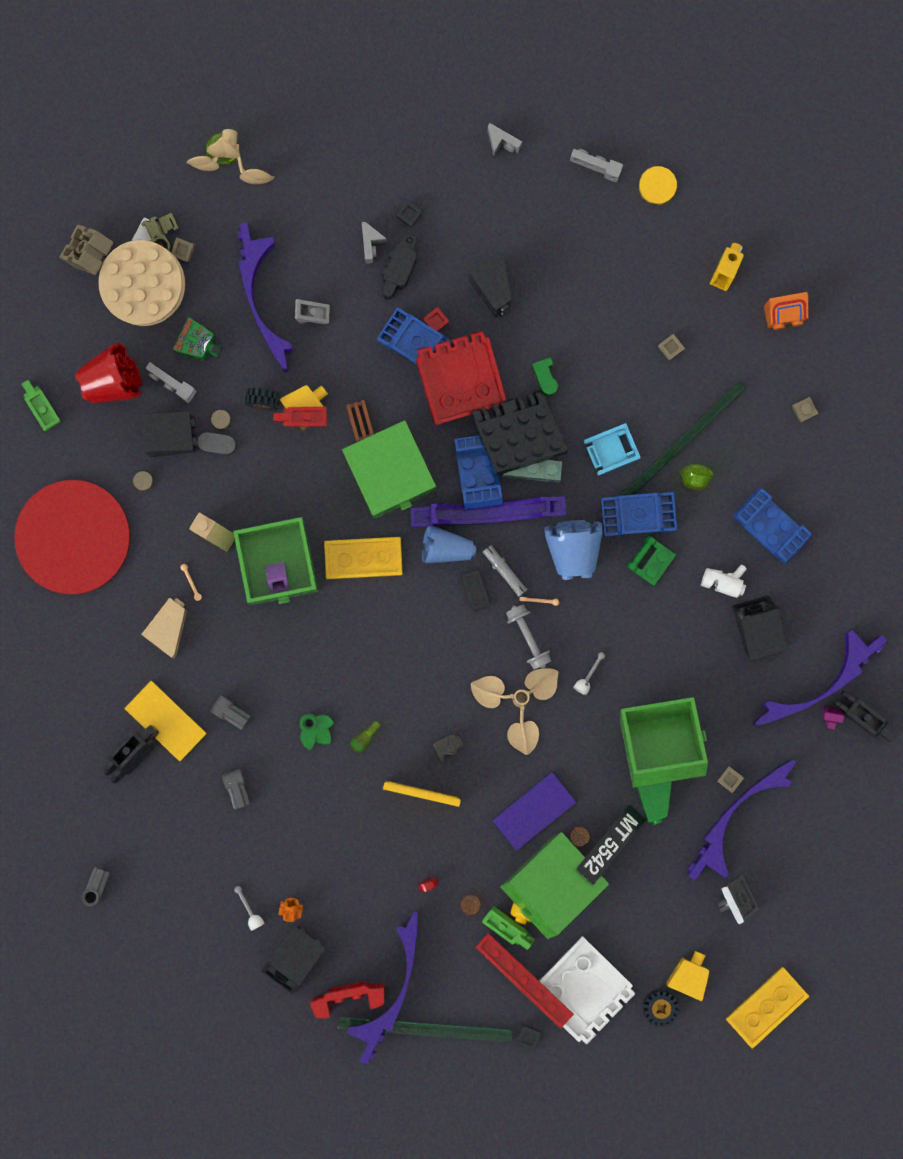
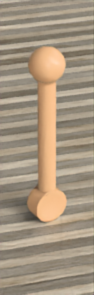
M182 564L180 568L184 571L195 594L194 599L200 601L202 595L197 592L187 570L188 566L187 564Z
M520 597L519 600L526 602L528 601L538 603H549L553 604L554 606H558L560 603L559 600L556 598L553 600Z

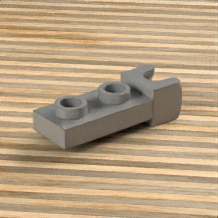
M573 149L570 161L605 174L604 178L613 182L618 181L623 164L614 160H610L609 163L601 156H591L583 149Z
M150 362L147 365L148 376L153 380L158 381L160 379L163 381L165 388L171 392L176 390V395L187 403L193 399L197 391L184 381L181 384Z

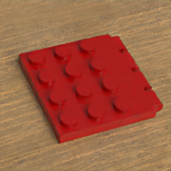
M483 331L470 334L471 342L468 341L467 336L451 340L452 348L449 341L433 345L435 353H433L431 346L417 350L419 357L415 359L434 425L470 415V411L476 409L480 411L482 407L490 409L492 404L499 406V402L506 400L489 337L485 338Z

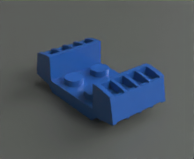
M398 307L377 337L381 345L390 351L393 349L416 365L415 358L419 357L417 352L419 349L431 346L433 353H435L433 345L449 341L451 348L453 347L452 342L444 335Z
M479 435L454 439L465 510L502 505L503 500L499 477L496 476Z
M757 488L732 516L771 554L786 565L812 538V534L803 525L799 526L771 500L772 496L764 489Z
M674 492L601 498L605 537L651 532L666 533L677 530Z

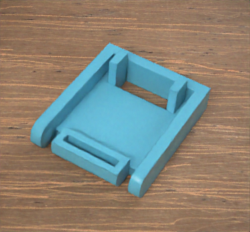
M626 423L584 440V444L591 442L593 444L587 447V451L595 469L603 468L597 472L598 476L641 458ZM626 435L632 451L625 453L619 439L620 436Z

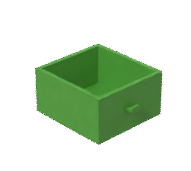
M405 420L342 449L374 519L400 507L402 511L412 507L411 502L436 491V485Z
M302 517L233 531L248 604L256 605L279 600V604L290 602V597L319 592L305 521ZM284 562L290 591L271 594L265 566Z
M694 697L621 709L620 725L633 787L706 776L708 760L703 741H707L705 730L701 731Z
M560 832L551 837L500 887L521 909L522 914L549 939L557 936L609 884L601 876L592 885L576 870L585 857Z

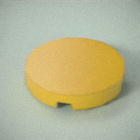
M654 166L647 169L642 174L639 182V191L642 197L651 204L662 205L668 202L674 196L677 189V180L674 174L662 166Z

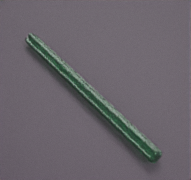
M740 381L737 382L619 496L635 495L745 390L744 384Z
M340 1017L338 1028L348 1030L350 1026L362 1025L373 1020ZM395 1021L391 1032L385 1029L382 1031L386 1033L504 1042L512 1040L511 1030Z

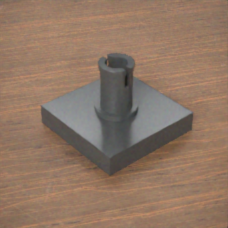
M743 874L735 877L721 888L726 899L718 901V907L723 906L719 910L726 912L731 909L738 924L745 922L759 910Z

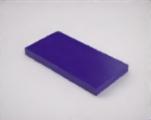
M551 772L492 821L517 851L574 805L576 801L553 772Z

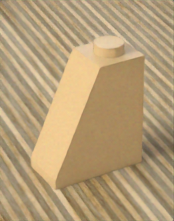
M198 513L189 528L198 536L226 552L229 551L235 541L234 533L201 513Z
M169 598L141 634L171 658L177 656L187 610L184 608L185 604L178 598H175V600Z

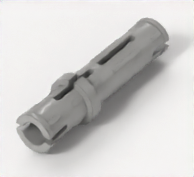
M492 545L482 552L492 563V568L501 574L518 597L528 590L505 563V558H501Z

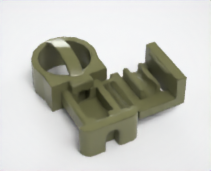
M169 213L159 218V221H157V217H152L149 221H143L141 225L146 227L151 238L150 241L157 242L164 247L161 240H164L168 245L167 250L171 251V244L165 234H168L167 231L171 229L174 231L180 230L173 214Z

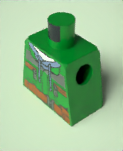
M188 317L173 350L179 355L205 361L208 353L218 357L222 347L214 344L216 336L211 331Z

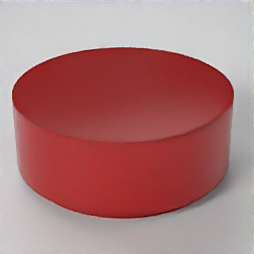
M436 877L426 879L418 884L421 892L429 891L438 886Z

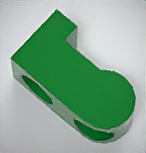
M551 357L532 364L540 390L543 391L545 396L554 395L558 388V383L552 378L549 370L553 366Z

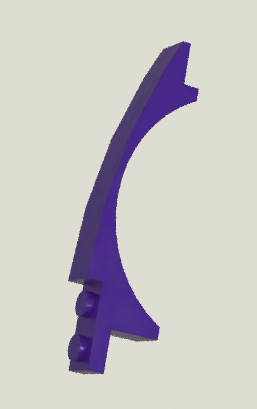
M240 223L241 229L237 231L239 241H243L244 248H240L242 259L246 260L239 261L245 292L261 333L284 372H288L285 353L293 352L290 342L276 336L264 325L257 314L253 298V286L257 270L267 254L275 248V241L273 237L251 240L248 223Z
M565 496L538 497L503 502L502 505L465 510L464 505L431 504L430 507L410 508L411 527H428L429 525L456 526L566 516Z
M853 630L847 631L844 634L846 643L844 662L840 673L832 685L816 698L799 704L789 705L765 701L762 705L767 711L753 722L754 726L773 722L806 709L835 693L863 672L858 665H865L870 660L869 656L873 652L875 654L879 653L885 647L883 644L887 640L883 635H879L866 646Z
M790 759L773 769L744 791L720 815L702 838L708 844L707 846L704 844L698 852L700 856L696 862L693 860L687 868L689 871L687 875L696 880L706 865L724 878L727 877L729 873L723 857V836L730 816L739 804L758 791L772 787H789L792 782L786 779V776L796 761Z
M416 911L413 912L406 928L398 925L396 929L404 945L407 958L406 979L398 999L380 1017L362 1025L350 1026L347 1031L348 1034L368 1043L359 1061L367 1065L368 1061H373L377 1053L374 1048L377 1043L381 1044L386 1034L382 1032L383 1029L391 1032L405 997L414 960L418 912Z

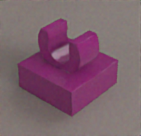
M823 706L822 716L826 720L827 728L835 730L836 722L843 723L844 713L840 709Z

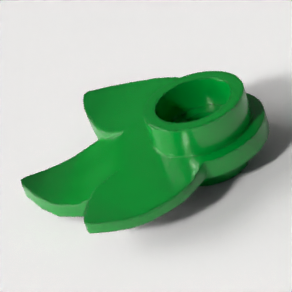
M305 714L301 717L299 723L302 729L300 739L305 748L311 750L315 742L320 744L331 743V734L327 728L331 727L334 722L329 716ZM307 720H312L313 725L311 727L306 726Z

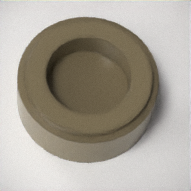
M217 410L212 414L211 422L215 428L223 430L230 425L231 417L226 411Z
M141 471L134 476L133 483L137 489L147 491L153 485V478L148 472Z

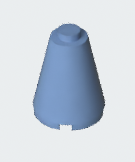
M429 525L426 528L423 539L425 550L422 549L423 563L470 560L475 556L476 545L473 544V541L436 526Z

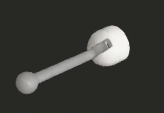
M598 653V658L587 677L578 680L573 688L583 695L588 694L590 690L589 679L600 661L605 658V653Z
M236 886L234 891L239 894L250 915L248 926L253 931L265 923L259 915L252 913L242 894L241 886Z

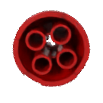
M116 343L110 345L75 372V378L80 383L82 389L81 396L85 401L89 400L91 403L96 404L132 400L141 396L139 386L142 385V379L134 358L131 359L125 352L126 347L123 344Z

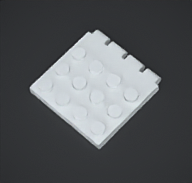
M583 936L539 980L574 1013L563 1027L578 1042L583 1040L586 1044L596 1036V1033L592 1030L593 1027L600 1031L610 1021L605 1016L607 1013L613 1018L622 1009L623 1005L619 1000L622 999L627 1003L636 994L631 989L633 985Z

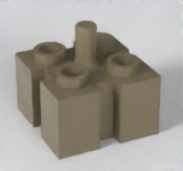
M77 224L70 237L72 238L70 244H66L59 258L76 269L96 275L106 259L103 255L109 254L114 242L96 230Z

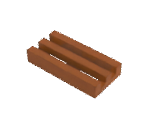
M365 401L347 404L346 407L356 442L374 435ZM359 406H362L370 433L366 435ZM352 408H355L358 422L362 432L361 437L358 436L357 428L351 410Z

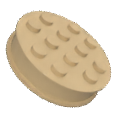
M134 240L118 246L106 257L99 274V291L104 304L117 318L133 325L151 326L165 321L178 309L185 292V276L179 261L169 250L151 241Z

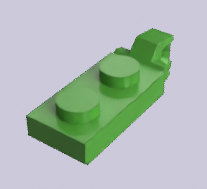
M29 380L23 382L22 385L27 392L23 395L25 397L24 400L43 430L46 432L61 423L60 418L39 386L34 388Z
M495 906L491 908L482 920V923L512 945L514 943L520 944L528 950L535 940L525 928Z

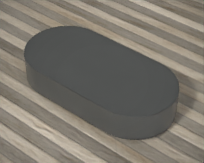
M205 432L198 437V446L204 452L230 455L236 449L234 439L228 435Z

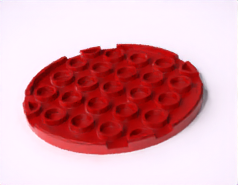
M65 480L42 488L24 505L15 527L16 553L26 573L39 585L61 594H83L102 587L118 573L129 551L130 528L121 505L106 490L86 481Z

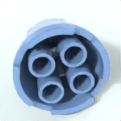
M586 520L557 522V525L553 528L546 526L544 528L545 538L556 571L559 575H562V579L570 580L574 578L573 576H581L582 578L593 577V573L596 571L603 534L602 523L596 521L594 524H590Z

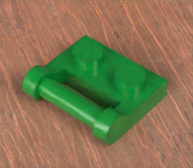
M648 535L645 538L646 542L634 559L628 562L626 567L654 586L676 554ZM651 546L656 548L655 552L643 569H639L637 566Z

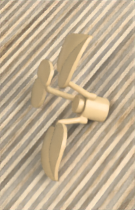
M231 129L223 130L222 137L208 147L207 152L215 156L214 158L198 156L187 161V164L199 170L214 171L219 168L217 163L219 157L237 158L239 169L242 173L239 178L244 182L264 184L274 179V176L272 177L262 170L243 169L239 144H237L238 133Z
M545 668L530 672L525 679V686L530 691L518 690L515 694L502 695L505 686L501 679L495 676H486L471 683L473 696L486 708L498 707L500 698H511L514 705L520 707V723H514L510 726L507 738L515 749L525 755L530 754L536 747L539 739V729L533 721L524 723V706L528 703L529 695L532 693L538 700H547L554 695L557 689L558 670Z

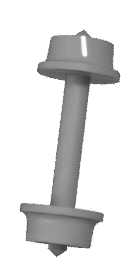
M524 604L518 607L513 605L512 610L506 612L508 617L507 623L510 624L517 621L534 658L526 662L530 663L534 670L539 667L545 669V664L551 662L550 650L542 654L540 653L523 618L531 612L525 608Z

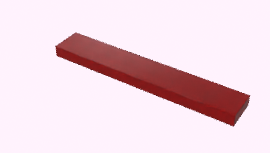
M487 933L476 945L475 948L560 1029L574 1015L490 933Z

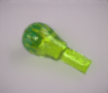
M375 720L366 731L353 737L350 741L351 749L356 753L363 752L367 748L372 738L371 736L381 725Z

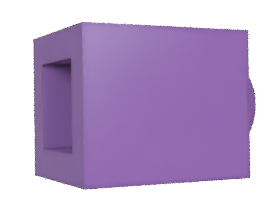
M285 563L266 565L270 593L276 594L290 591Z

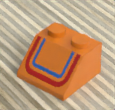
M803 292L770 298L764 305L768 328L780 330L785 328V325L792 324V327L803 325V322L808 319V293Z

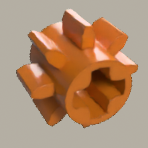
M288 898L285 902L281 901L279 915H283L284 921L294 922L297 918L301 919L303 905H299L298 900L295 898Z

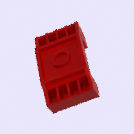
M364 981L329 988L325 994L313 997L310 1002L315 1018H329L332 1013L330 1001H333V1004L344 1002V999L347 997H352V1000L363 998V995L368 994L370 1009L384 1005L385 983L370 984Z

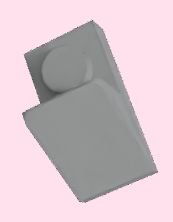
M489 123L487 132L493 156H495L501 144L509 152L515 151L518 153L520 151L522 141Z
M362 222L365 262L369 264L373 263V257H377L376 246L372 245L387 242L383 235L366 222Z
M297 299L295 301V319L300 324L307 322L329 324L330 305Z

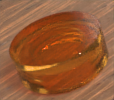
M575 827L570 833V840L576 846H584L589 841V832L584 827Z
M467 895L461 901V909L464 913L473 915L479 911L480 901L474 895Z

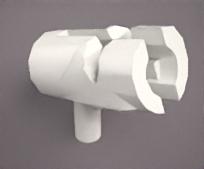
M740 565L734 573L724 574L722 573L723 571L707 568L703 575L701 586L709 589L714 583L716 592L738 598L739 595H743L746 585L743 584L744 580L739 578L747 569L745 566Z

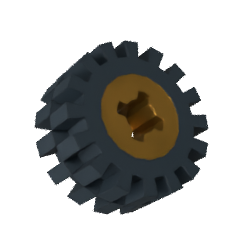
M247 388L245 405L253 408L256 407L257 409L277 410L279 409L281 393L264 388Z
M654 990L643 1001V1013L651 1024L658 1027H666L667 1024L671 1025L672 1021L677 1019L679 1005L675 997L668 991Z

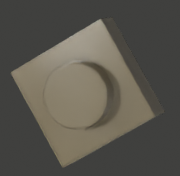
M176 237L171 253L178 259L190 262L196 244Z
M674 334L658 345V348L668 361L685 349Z
M810 397L792 405L800 423L819 414Z
M727 766L717 779V782L733 793L744 777L730 766Z

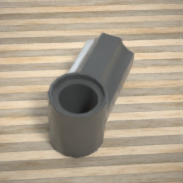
M222 695L218 697L210 710L214 715L222 720H227L240 730H243L251 717Z
M241 768L223 773V783L229 792L234 810L250 805Z
M94 867L87 887L81 897L82 902L86 906H96L101 902L110 872ZM90 892H94L96 895V900L93 903L89 902L87 898Z

